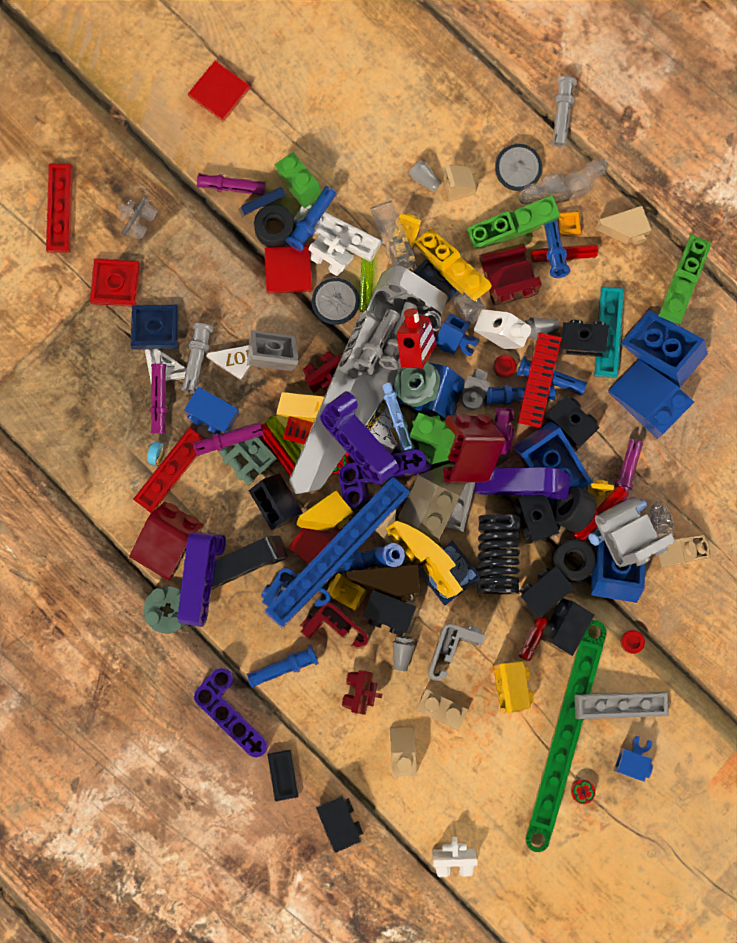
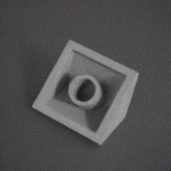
M251 330L247 365L292 371L298 365L296 336Z

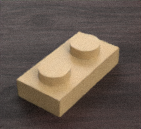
M425 689L416 708V711L459 731L469 710L428 689Z

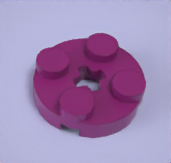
M497 408L495 421L497 422V428L505 438L500 454L508 455L514 437V428H512L510 422L515 421L514 410L511 408Z

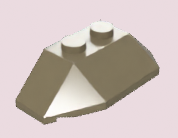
M451 463L417 476L398 517L400 522L419 530L436 544H438L466 483H447L444 480L443 468L454 467Z

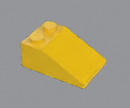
M523 661L494 665L493 670L500 713H513L531 709L530 704L534 703L532 689L527 688L526 680H530L528 666H524Z

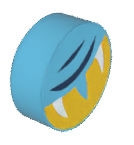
M153 442L150 445L147 455L149 464L155 466L160 464L164 450L163 443Z

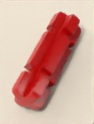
M540 617L535 620V626L531 628L524 642L525 647L521 648L519 652L520 658L531 661L534 655L533 651L537 649L541 641L543 629L549 623L547 619Z

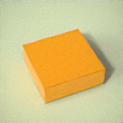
M579 211L560 213L562 218L557 219L560 237L580 235Z

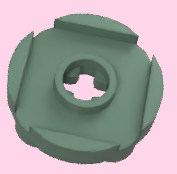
M426 362L423 369L405 368L401 374L398 373L396 376L395 392L409 406L418 407L425 405L437 398L440 375L438 370L428 362ZM419 378L421 380V384L418 387L413 386L414 383H417V379Z
M165 586L154 589L147 597L143 612L146 623L152 629L160 633L172 634L186 625L178 622L181 590ZM169 603L171 604L170 608L174 609L173 614L169 613L168 617H165L161 608Z

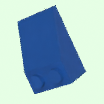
M648 310L621 342L622 346L678 387L684 384L708 355L705 339L669 320L659 317L658 314L651 310Z
M640 359L608 391L615 400L657 439L694 403L677 385Z
M551 421L513 446L525 468L559 469L570 474L569 487L575 486L584 489L593 483L560 427ZM547 497L554 507L557 499Z
M603 540L595 548L596 565L592 572L591 595L637 603L645 589V564L637 566L636 563L619 567Z

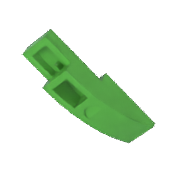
M551 195L513 212L506 211L468 227L467 231L473 248L476 250L529 234L541 229V226L562 217L554 196Z
M690 235L664 296L659 317L676 324L681 323L707 258L711 242Z

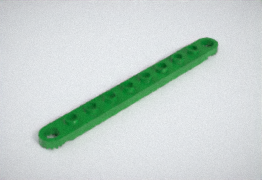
M598 620L591 621L577 647L525 835L527 847L534 852H542L547 849L555 826L583 719H575V695L591 693L606 637V627ZM591 625H596L600 629V636L597 639L591 638L588 634V629ZM541 833L543 835L544 842L541 846L536 847L532 845L531 836L533 834Z

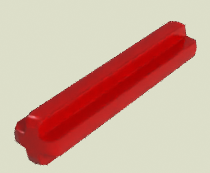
M596 244L563 247L567 251L566 260L596 258L598 255ZM549 248L533 249L531 251L532 262H547L546 255Z
M266 423L262 424L264 436L260 437L291 477L296 463Z
M617 486L596 508V513L590 524L584 530L574 532L573 536L577 540L584 542L589 534L598 527L595 522V516L619 504L627 496L628 492L622 486Z

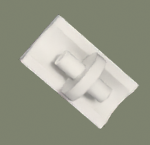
M320 235L314 243L310 244L308 249L312 252L310 260L317 264H321L324 260L329 262V272L336 276L353 261L354 255L347 252L346 248L340 245L342 241L340 236H336L332 240L329 237L325 238Z
M451 837V844H442V849L432 850L433 866L436 867L438 877L450 876V867L459 866L461 876L473 875L474 866H477L475 848L467 849L466 844H457V837Z

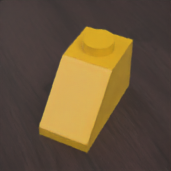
M334 491L300 515L297 525L301 528L333 532L337 528L342 530L350 522L353 511L339 493Z

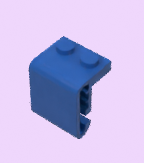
M429 363L438 370L440 375L438 396L434 401H429L425 405L418 407L409 406V408L439 415L441 420H446L447 415H455L457 411L458 399L463 392L465 380L447 366ZM418 378L417 383H414L413 386L418 387L421 384V380ZM396 396L399 407L403 408L404 405H407Z
M287 568L280 570L273 584H267L261 594L263 598L262 603L269 607L298 574ZM321 588L318 593L325 596L326 599L324 601L317 599L314 605L318 609H321L327 603H331L330 594Z

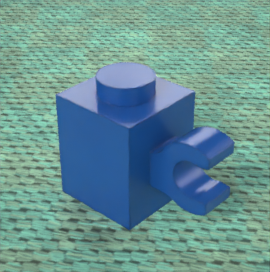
M450 313L436 337V346L442 351L453 355L458 347L461 346L462 352L465 355L472 356L474 349L470 348L468 344L476 347L479 340L466 335L470 323Z
M635 736L632 741L631 751L620 749L613 771L645 782V779L651 776L653 764H651V758L642 754L651 749L652 741L647 740L646 745L641 748L638 744L640 737Z

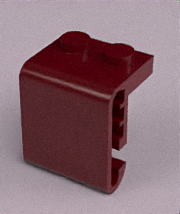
M524 243L479 255L484 277L490 281L492 286L489 289V293L494 306L533 297L539 293L542 284L540 278L534 276L530 260L526 259Z
M447 415L445 424L455 435L448 459L450 462H455L454 467L443 468L444 480L447 483L489 482L505 443L504 435L486 415Z
M165 501L147 518L129 557L170 581L178 570L176 568L178 562L180 563L186 554L187 540L190 533L201 532L204 524L199 522L196 517L187 515L179 510L176 505Z
M332 603L323 605L313 617L308 615L300 625L303 628L300 632L308 640L324 622L344 639L348 635L344 628L349 625L364 638V642L360 643L355 640L351 646L355 649H362L368 644L367 634Z

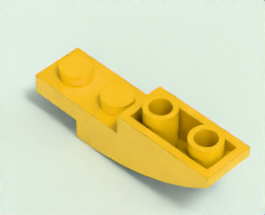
M432 228L414 241L415 246L461 294L465 293L473 301H476L492 287L489 280L461 258L459 251Z
M395 521L386 527L391 541L403 548L405 560L412 565L421 562L423 570L428 576L433 578L437 584L438 591L442 595L450 598L463 590L449 571L456 564L433 540L419 530L399 521Z

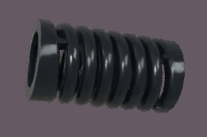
M501 514L481 515L478 517V531L481 534L478 536V541L480 542L478 545V550L480 551L478 559L480 561L477 567L480 570L477 572V576L480 579L477 581V593L493 595L519 594V584H517L519 583V578L501 574H519L520 569L518 567H504L501 565H519L520 560L518 558H502L500 556H519L520 551L518 549H501L500 547H519L520 542L518 540H500V538L518 539L520 532L505 530L520 529L521 517ZM504 584H512V587L504 586Z

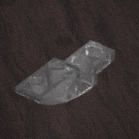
M605 159L598 162L593 160L585 166V169L579 172L577 170L572 171L565 178L561 172L555 175L550 173L537 185L530 184L522 190L519 201L521 204L530 205L551 195L554 196L556 203L580 197L591 191L594 185L592 180L605 174L609 165Z

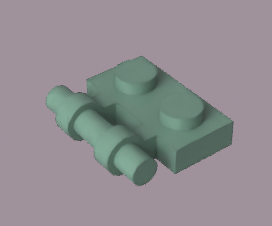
M258 437L234 444L235 448L231 451L224 447L223 451L218 452L223 457L222 461L226 465H230L237 473V478L240 481L243 480L248 486L255 481L249 474L253 469L259 475H262L277 461V458ZM239 454L249 462L244 467L236 459Z

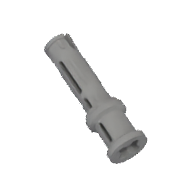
M567 76L557 79V84L559 85L558 95L555 97L557 112L552 145L557 147H565L567 145L571 106L575 103L573 93L577 80Z
M405 302L392 337L386 341L384 354L378 360V363L386 369H398L399 349L397 331L405 319L404 311L411 308L418 310V307L413 303Z
M392 309L386 311L372 339L363 346L362 355L354 362V367L359 372L365 375L373 374L376 361L383 355V346L400 318L396 311Z
M194 323L193 325L195 331L192 341L189 342L191 353L181 388L186 393L191 390L190 393L194 394L196 391L204 353H207L209 350L208 340L210 334L213 333V327L204 323Z

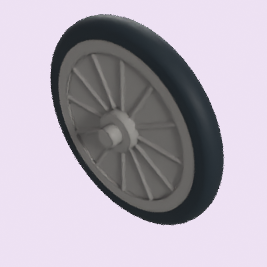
M512 144L499 153L495 162L496 176L499 182L507 189L513 191L530 189L540 179L542 173L541 158L528 145Z
M330 278L321 282L312 295L314 313L320 320L332 325H340L351 320L357 313L360 304L356 288L350 282L341 278Z

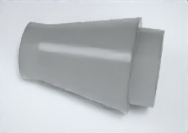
M419 160L409 171L412 180L432 192L442 183L427 162L424 163Z
M530 317L529 320L524 321L531 328V333L527 338H532L533 340L537 338L538 332L550 334L559 331V321L557 318Z
M395 636V641H392L394 670L408 671V665L416 645L414 644V638Z

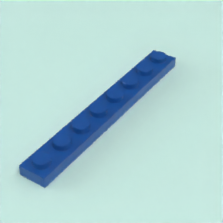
M392 477L270 604L264 613L283 629L409 496L410 491Z

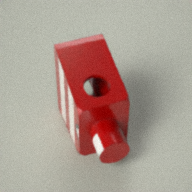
M411 308L404 311L405 319L397 331L401 368L423 369L437 343L430 317L418 315V310Z

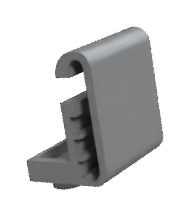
M631 497L595 516V522L615 563L619 567L636 563L637 566L643 565L650 561L649 556L653 554L655 556L661 555L668 551L667 546L675 543L671 534L658 537L647 514L639 516L636 507L642 505V503L636 497Z
M453 624L444 626L440 631L428 668V678L432 681L444 679L448 674L447 672L439 671L437 676L433 675L439 653L444 655L442 662L449 664L452 662L459 640L481 646L486 635L480 634L481 629L469 625L466 628Z

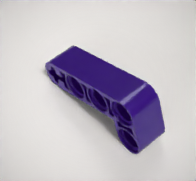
M345 391L326 405L320 415L321 422L374 483L380 485L398 471V464L354 414L358 409V402L354 395Z
M420 450L392 454L391 456L396 461H400L401 467L387 480H390L392 477L397 479L427 472L432 465L431 457ZM418 457H420V458L423 459V461L419 462V466L416 465V464H413V463H411V464L408 463V461H409V462H416V461H418V460H419ZM356 462L346 464L339 471L342 498L349 507L362 509L369 502L367 485L374 482ZM355 470L356 477L353 481H350L349 473ZM358 492L360 495V500L358 503L354 504L352 501V497L355 493Z
M494 468L489 482L475 483L474 493L480 495H544L553 499H568L570 474L555 468Z
M208 532L190 533L187 540L178 608L179 623L203 627L206 624L215 558L224 553L226 547L225 535Z
M216 669L195 691L194 700L196 704L248 755L256 758L261 757L268 750L267 740L222 697L232 686L234 677L228 669ZM221 672H225L229 678L228 683L224 686L218 685L216 681L217 675ZM207 689L211 692L212 699L208 703H203L200 700V693ZM221 706H225L229 710V716L225 720H221L217 716V710ZM237 723H243L246 727V733L241 737L235 735L233 730ZM251 731L254 733V736L250 738L254 742L259 740L262 742L260 747L263 750L261 752L259 750L253 752V744L250 741H247L246 744L242 742V740L250 735Z

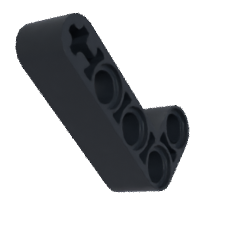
M280 535L262 538L215 560L211 590L261 567L273 565L287 559L288 554Z

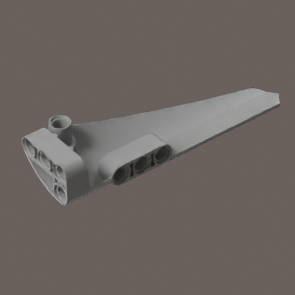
M394 266L382 272L366 311L360 315L289 479L295 494L321 489L346 453L345 449L321 422L320 415L326 405L343 392H350L358 402V409L354 414L365 425L384 399L385 394L382 385L391 383L393 386L397 374H401L405 369L401 368L400 357L398 360L399 366L396 370L382 367L378 360L374 365L372 375H365L354 367V362L363 353V346L372 339L386 311L392 309L400 315L405 302H410L418 307V315L430 317L433 332L441 327L442 321L440 317L448 301V296L405 267ZM395 324V326H394V328H393V330H392V332H391L389 338L392 337V334H393V332H394V329H395V327H396V324ZM384 344L383 349H382V350H383V354H384V351H385V349H386L385 344Z

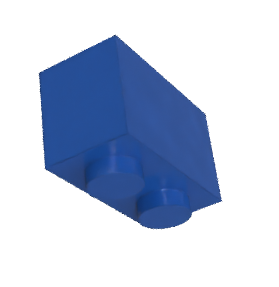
M200 387L196 389L184 409L189 421L196 425H199L201 422L208 426L207 431L212 434L218 433V435L229 432L240 414L237 408Z

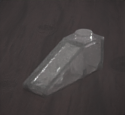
M392 200L371 207L370 210L391 268L402 266L410 271L417 269L414 253Z

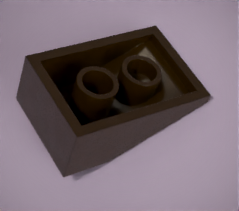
M418 564L346 572L347 580L395 599L401 598L403 602L415 601L416 597L421 593Z

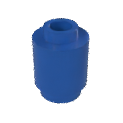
M396 543L382 545L376 549L374 554V560L381 568L397 567L405 559L403 548Z

